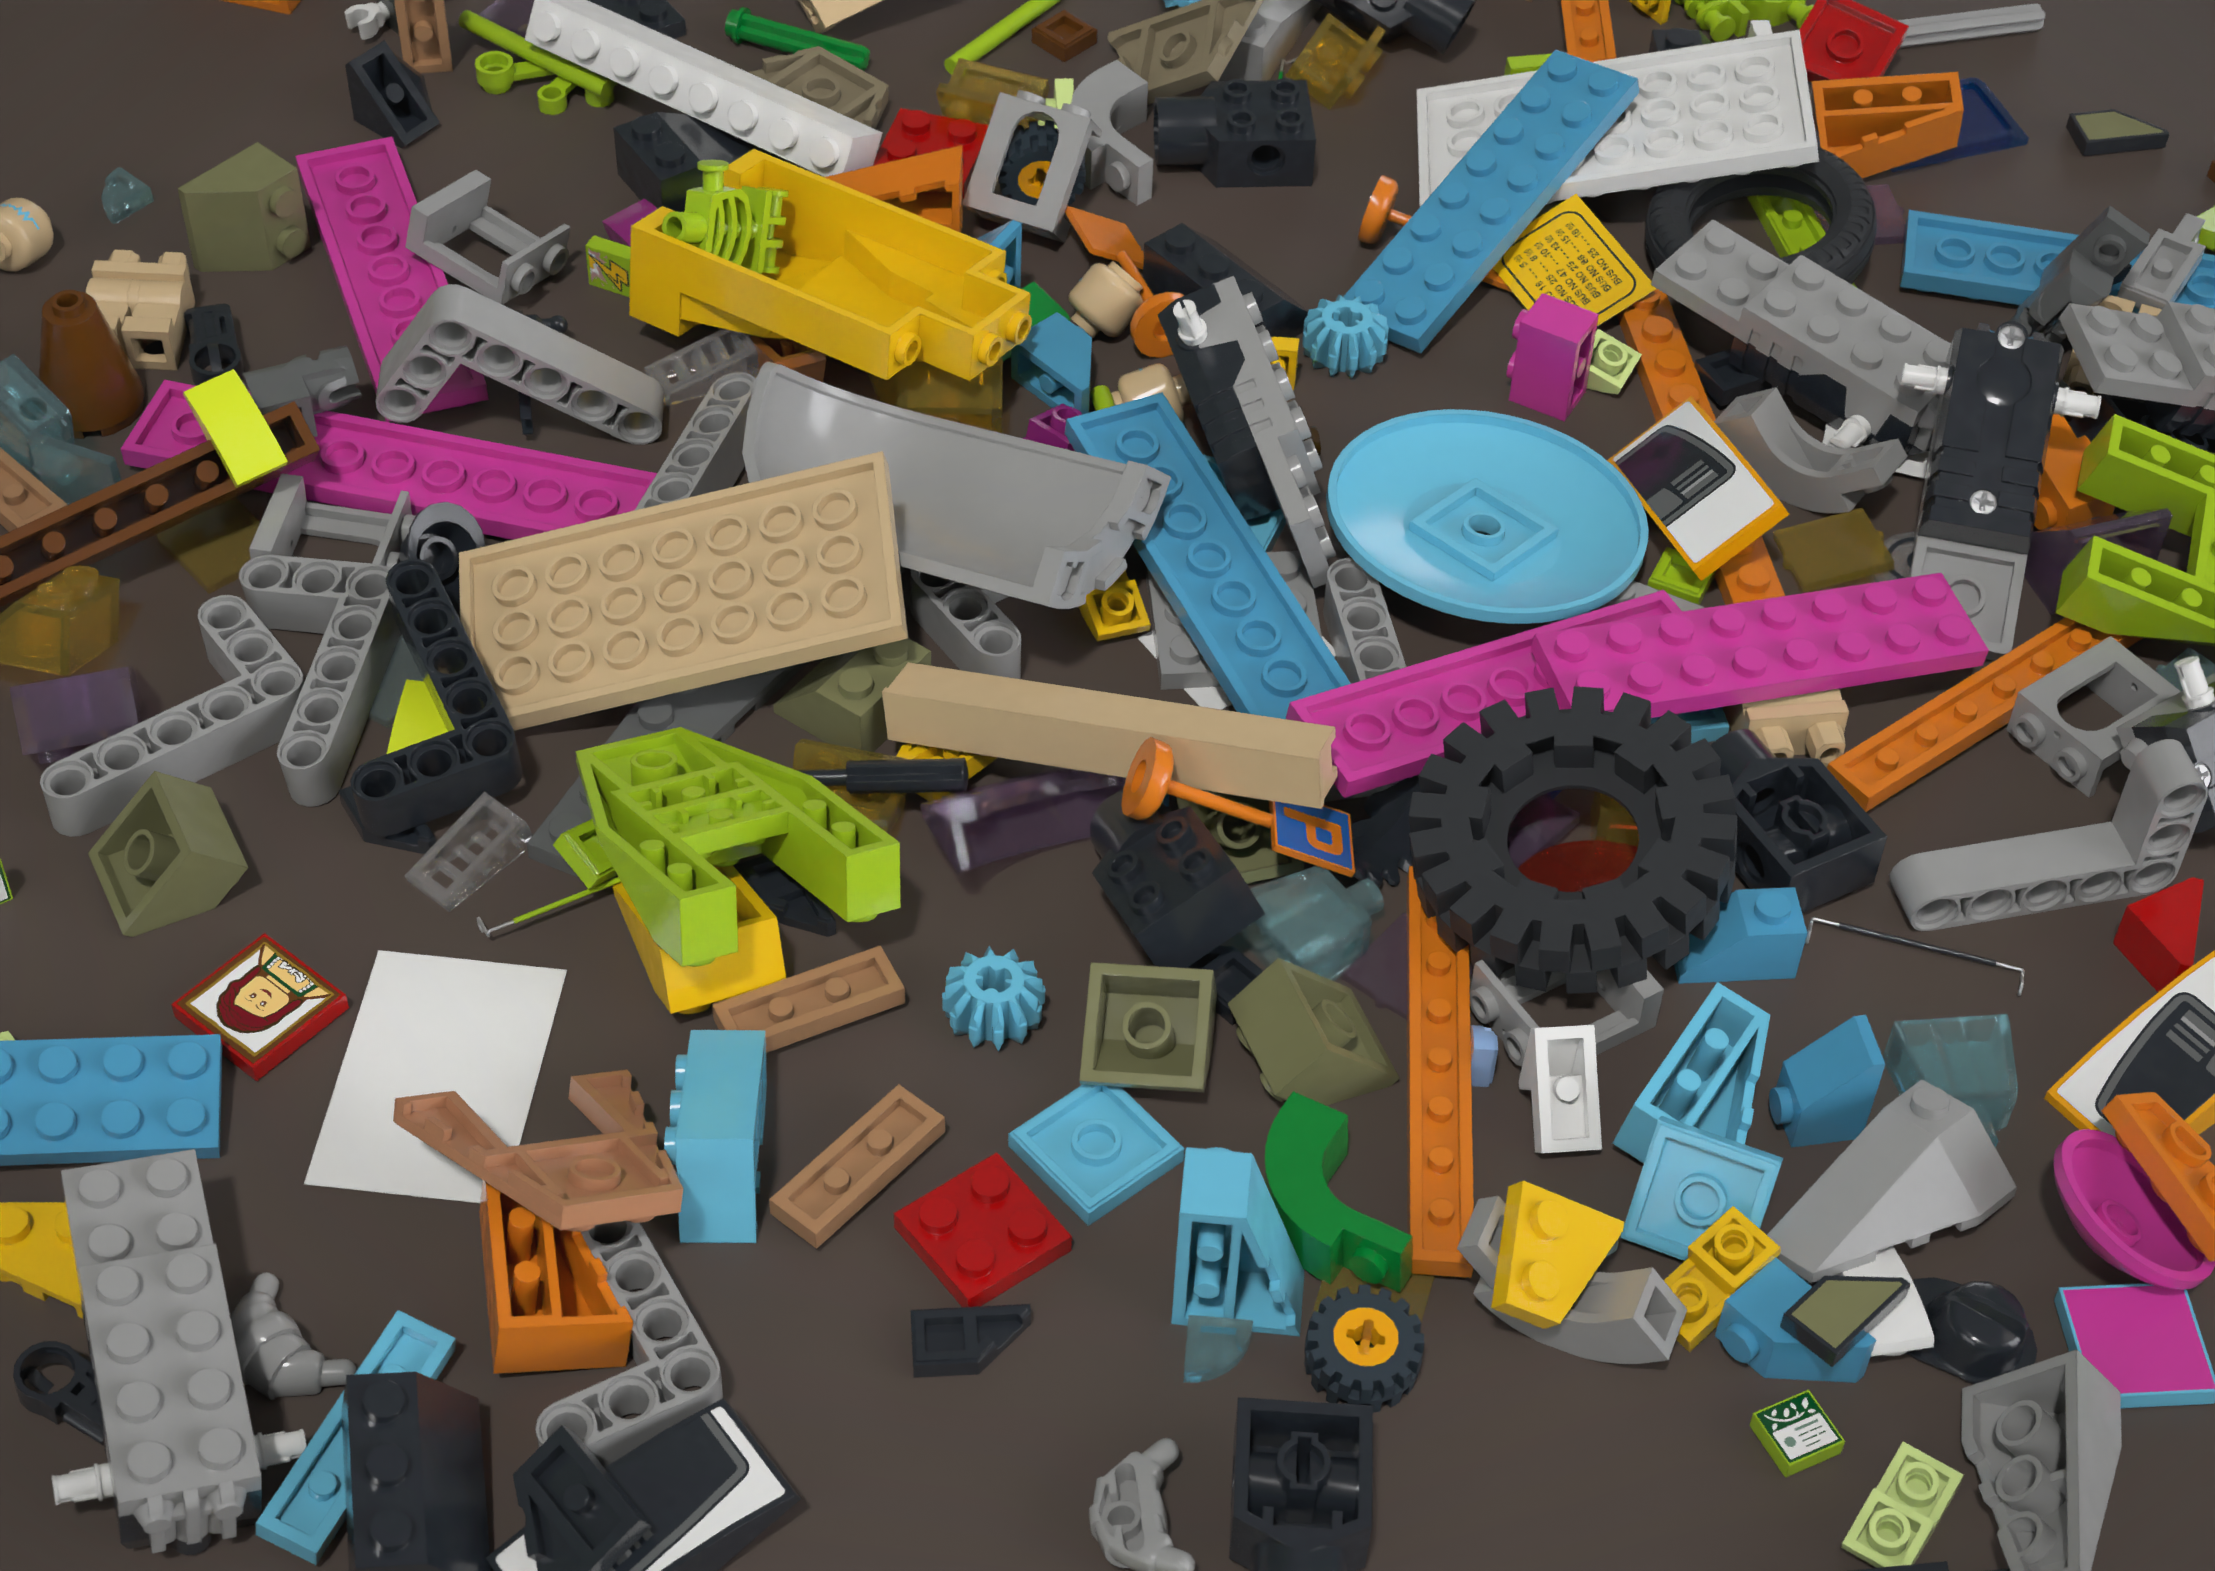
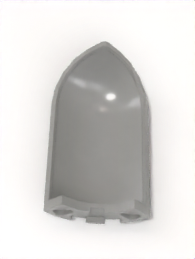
M766 362L762 365L758 376L753 382L742 450L749 483L883 451L889 465L899 563L901 567L1056 609H1071L1082 606L1086 603L1087 594L1094 589L1106 591L1127 568L1126 559L1123 558L1135 538L1145 541L1158 515L1171 476L1145 464L1129 460L1127 464L892 406L825 384L772 362Z

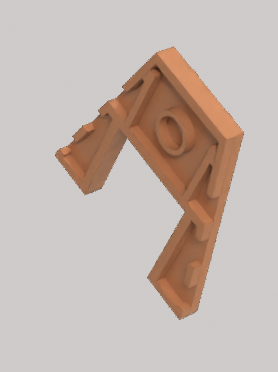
M628 1070L571 1076L568 1099L603 1134L507 1147L456 1091L395 1098L393 1116L395 1124L559 1230L583 1232L592 1229L595 1225L619 1221L643 1223L652 1220L654 1216L679 1213L681 1211L683 1187L666 1150L659 1151L656 1145L658 1132L653 1122L645 1121L643 1116L645 1104L639 1091L632 1092V1076Z

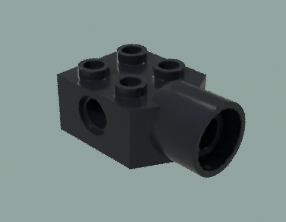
M1477 0L1315 1L1384 44L1405 33H1409L1443 55L1461 30Z
M1281 78L1263 81H1245L1241 79L1211 81L1201 96L1155 97L1153 134L1156 166L1194 165L1216 188L1312 186L1316 135L1307 80Z
M1749 729L1732 731L1711 744V747L1721 758L1720 776L1729 774L1736 797L1737 862H1735V871L1750 889L1795 887L1803 913L1875 881L1888 836L1818 758H1777L1756 733Z
M1123 790L1108 797L1095 811L1090 823V838L1103 859L1093 870L1092 874L1155 966L1187 968L1265 915L1264 910L1237 867L1190 806L1170 812L1162 802L1151 817L1145 820H1137L1123 814L1121 806Z
M1238 1397L1233 1439L1229 1559L1248 1568L1250 1571H1357L1365 1567L1372 1529L1373 1406Z

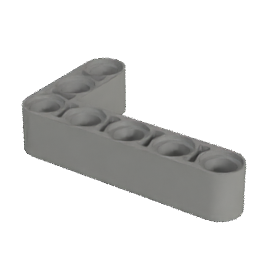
M448 284L434 291L385 356L380 366L375 401L376 408L382 416L394 422L416 420L425 411L458 366L462 364L625 442L645 445L659 438L662 432L664 388L659 381L461 285Z
M734 372L720 377L712 384L635 510L733 487L745 467L742 450L747 411L751 401V389L755 377L744 372Z
M261 555L246 562L240 570L239 580L247 604L268 629L324 634L277 749V757L292 800L299 805L306 807L319 806L328 803L339 792L401 635L395 621L387 589L386 576L390 570L387 566L304 557Z
M1352 558L1335 561L1327 570L1323 617L1337 662L1352 684L1405 668L1406 664L1379 581L1369 575ZM1403 780L1346 798L1342 796L1333 783L1324 798V802L1369 797Z
M911 569V614L915 621L962 671L1021 679V633L995 604L1009 596Z
M220 595L203 603L198 611V621L207 658L226 683L61 759L46 768L41 775L40 785L52 825L57 832L69 837L82 836L112 823L154 771L195 783L280 742L305 682L300 667L244 600L233 595Z
M2164 739L2145 747L2136 756L2112 822L1914 854L1901 860L1893 867L1889 874V881L1911 925L1919 931H1933L2154 893L2170 884L2178 874L2207 800L2208 788L2181 742L2174 739Z
M628 1221L595 1225L592 1229L583 1231L581 1234L594 1258L599 1257L608 1273L607 1283L620 1307H626L633 1320L629 1351L637 1366L553 1403L540 1414L535 1428L539 1447L561 1425L573 1430L604 1468L667 1428L723 1398L721 1371L715 1353L640 1223ZM616 1241L614 1243L604 1244L606 1242ZM637 1288L644 1289L637 1292H629L630 1290ZM662 1337H673L666 1341H655ZM691 1386L702 1387L695 1391H683L684 1388ZM631 1413L641 1414L640 1416L632 1419L621 1418L624 1415Z

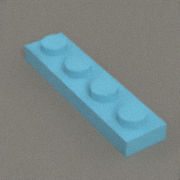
M397 1310L355 1374L418 1372L436 1380L455 1351L456 1338ZM344 1391L256 1522L257 1536L314 1565H317L346 1520L341 1412Z

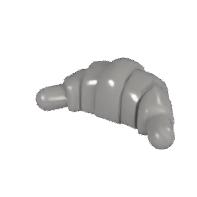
M272 1273L258 1275L253 1281L249 1292L242 1297L230 1316L243 1385L249 1384L270 1400L276 1397L316 1395L321 1392L322 1387L345 1385L346 1375H354L357 1372L355 1364L349 1359L325 1360L323 1353L311 1350L308 1343L303 1339L296 1322L288 1314L278 1311L274 1299L279 1289L278 1278Z
M1170 1438L1158 1440L1142 1454L1138 1451L1130 1453L1104 1477L1097 1478L1093 1505L1089 1507L1090 1531L1098 1541L1106 1559L1117 1567L1129 1568L1135 1571H1194L1195 1560L1188 1552L1173 1547L1172 1539L1168 1535L1166 1509L1159 1489L1164 1481L1163 1470L1170 1466L1178 1458L1179 1454L1178 1445Z

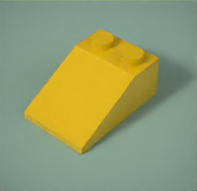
M733 865L714 867L736 885L738 952L716 957L713 962L704 966L682 967L654 942L622 882L613 885L614 896L653 989L671 1014L676 1012L682 1014L699 1013L708 1009L714 1002L729 999L786 979L777 917Z

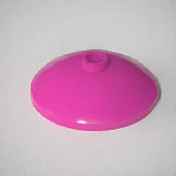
M2082 1129L2069 1134L2057 1146L2054 1154L2056 1188L2073 1226L2092 1251L2120 1271L2157 1287L2191 1289L2201 1284L2210 1276L2214 1270L2215 1261L2210 1262L2205 1254L2198 1251L2192 1245L2187 1236V1229L2169 1204L2157 1196L2152 1189L2151 1179L2133 1154L2128 1152L2115 1136L2102 1131Z

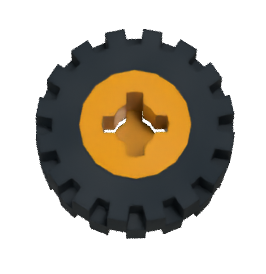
M1035 120L1029 121V128L1024 129L1021 124L1016 127L998 177L1003 196L1008 195V198L1034 206L1037 205L1058 143L1059 131L1058 128L1054 127V121L1046 120L1044 126H1038V122ZM1085 155L1080 165L1068 205L1075 201V194L1081 195L1084 189V183H1086Z
M1359 1285L1358 1292L1351 1294L1347 1286L1337 1290L1335 1300L1327 1296L1320 1302L1318 1312L1313 1311L1305 1339L1304 1366L1306 1374H1312L1311 1385L1318 1393L1323 1389L1327 1390V1402L1338 1403L1341 1399L1346 1401L1347 1404L1373 1406V1413L1380 1412L1382 1402L1385 1401L1391 1408L1400 1403L1402 1393L1406 1395L1410 1393L1421 1367L1424 1333H1420L1421 1321L1417 1313L1409 1316L1410 1304L1403 1298L1394 1303L1391 1301L1392 1291L1382 1287L1378 1295L1371 1294L1370 1285ZM1370 1342L1374 1345V1347H1372V1348L1369 1347V1346H1370Z

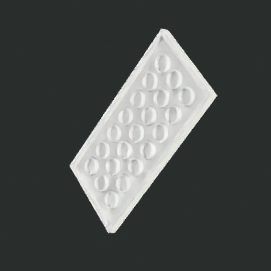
M1800 30L1593 62L1638 78L1639 94L1546 204L1568 199L1575 194L1579 197H1597L1612 192L1632 189L1645 190L1659 185L1679 182L1691 183L1706 178L1733 174L1745 175L1753 171L1780 167L1793 168L1802 164L1819 162ZM1537 71L1417 89L1420 207Z

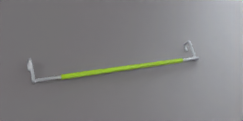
M619 877L614 878L590 890L581 891L538 908L489 930L486 929L480 917H477V925L482 933L485 932L486 936L490 937V933L511 924H517L620 883L621 880Z

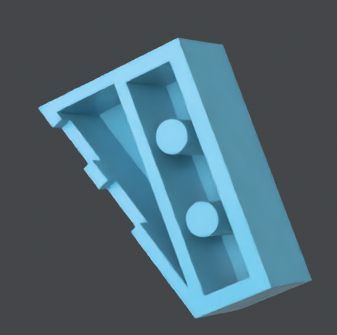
M1717 982L1634 1103L1613 1144L1644 1163L1660 1116H1664L1745 1145L1747 1131L1752 1124L1754 1112L1752 1102L1755 1085L1760 1077L1770 1014Z
M691 1030L688 1053L677 1054L676 1090H671L670 1096L671 1127H666L664 1150H666L672 1165H676L677 1176L683 1187L681 1211L678 1213L680 1243H757L756 1193H760L761 1173L757 1171L759 1146L763 1145L767 1089L765 1030Z
M1186 1147L1171 1324L1300 1337L1305 1272L1253 1154L1232 1152L1220 1147L1208 1149Z

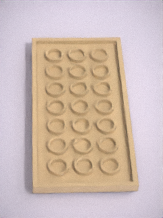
M883 451L459 553L460 621L514 731L908 639L889 465Z

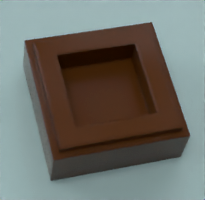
M1063 10L1032 28V43L1065 63L1097 43V29L1068 11Z

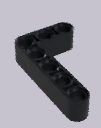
M420 559L403 560L395 564L387 573L386 584L396 624L448 732L369 760L353 772L350 782L361 824L368 832L379 836L397 834L505 794L519 784L523 775L514 729L436 570L430 563Z

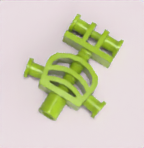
M1674 0L1677 4H1685V13L1690 18L1695 19L1696 24L1701 29H1710V37L1715 42H1723L1730 38L1733 33L1737 37L1745 36L1748 20H1769L1771 27L1794 19L1797 28L1800 29L1814 6L1805 5L1806 0Z
M698 161L697 169L703 171V186L687 190L685 212L673 211L668 213L662 223L663 233L759 274H763V272L778 274L780 267L775 266L777 248H783V239L774 238L775 225L786 224V217L781 216L783 197H788L789 191L768 187L742 186V190L726 187L723 185V171L729 169L727 161Z

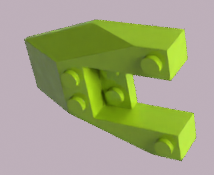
M2114 414L2083 452L2077 491L2192 537L2187 572L2094 535L2062 573L2056 614L2106 634L2215 647V455Z
M682 727L576 751V763L598 840L654 942L682 967L704 966L713 962L716 957L738 952L736 885L714 866H732L744 857L763 853L846 922H867L876 918L877 914L901 908L900 842L813 776Z

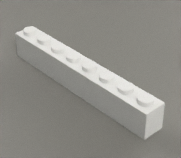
M534 0L525 36V41L821 176H831L870 167L874 164L882 132L588 0Z

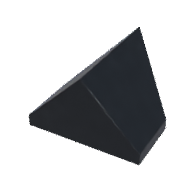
M385 40L345 65L354 121L383 138L392 136L395 145L400 148L440 123L432 111L424 76L393 53Z

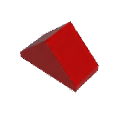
M2191 877L2126 906L2113 944L2157 992L2161 991L2179 975L2193 966L2204 886L2203 879Z

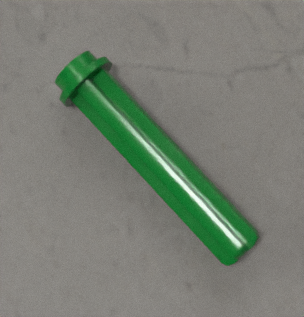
M741 7L739 10L732 9L726 19L725 34L727 37L732 38L733 43L738 45L745 40L792 54L799 50L820 46L863 71L868 66L870 50L859 44L751 15V11L747 7Z

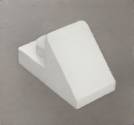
M1577 1025L1531 1028L1519 1078V1089L1531 1090L1535 1152L1554 1153L1601 1150L1595 1026Z

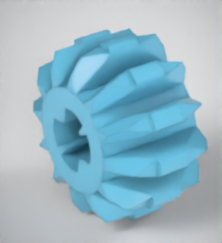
M1339 294L1335 302L1320 299L1317 308L1308 310V315L1304 320L1302 339L1304 355L1312 359L1313 368L1327 367L1331 376L1337 372H1345L1352 378L1356 370L1371 373L1374 364L1382 362L1383 356L1387 351L1389 331L1387 317L1379 314L1377 304L1363 305L1360 296L1354 300H1345Z
M990 946L987 948L984 957L978 958L966 952L961 961V966L950 967L949 973L946 976L945 992L942 993V1008L945 1011L946 1017L950 1018V1026L953 1028L954 1035L969 1034V1040L973 1048L984 1040L992 1041L998 1051L1004 1043V1039L1009 1038L1022 1044L1027 1035V1030L1038 1029L1042 1019V1004L1045 1003V986L1043 985V980L1037 978L1034 961L1019 962L1014 949L1004 956H996Z

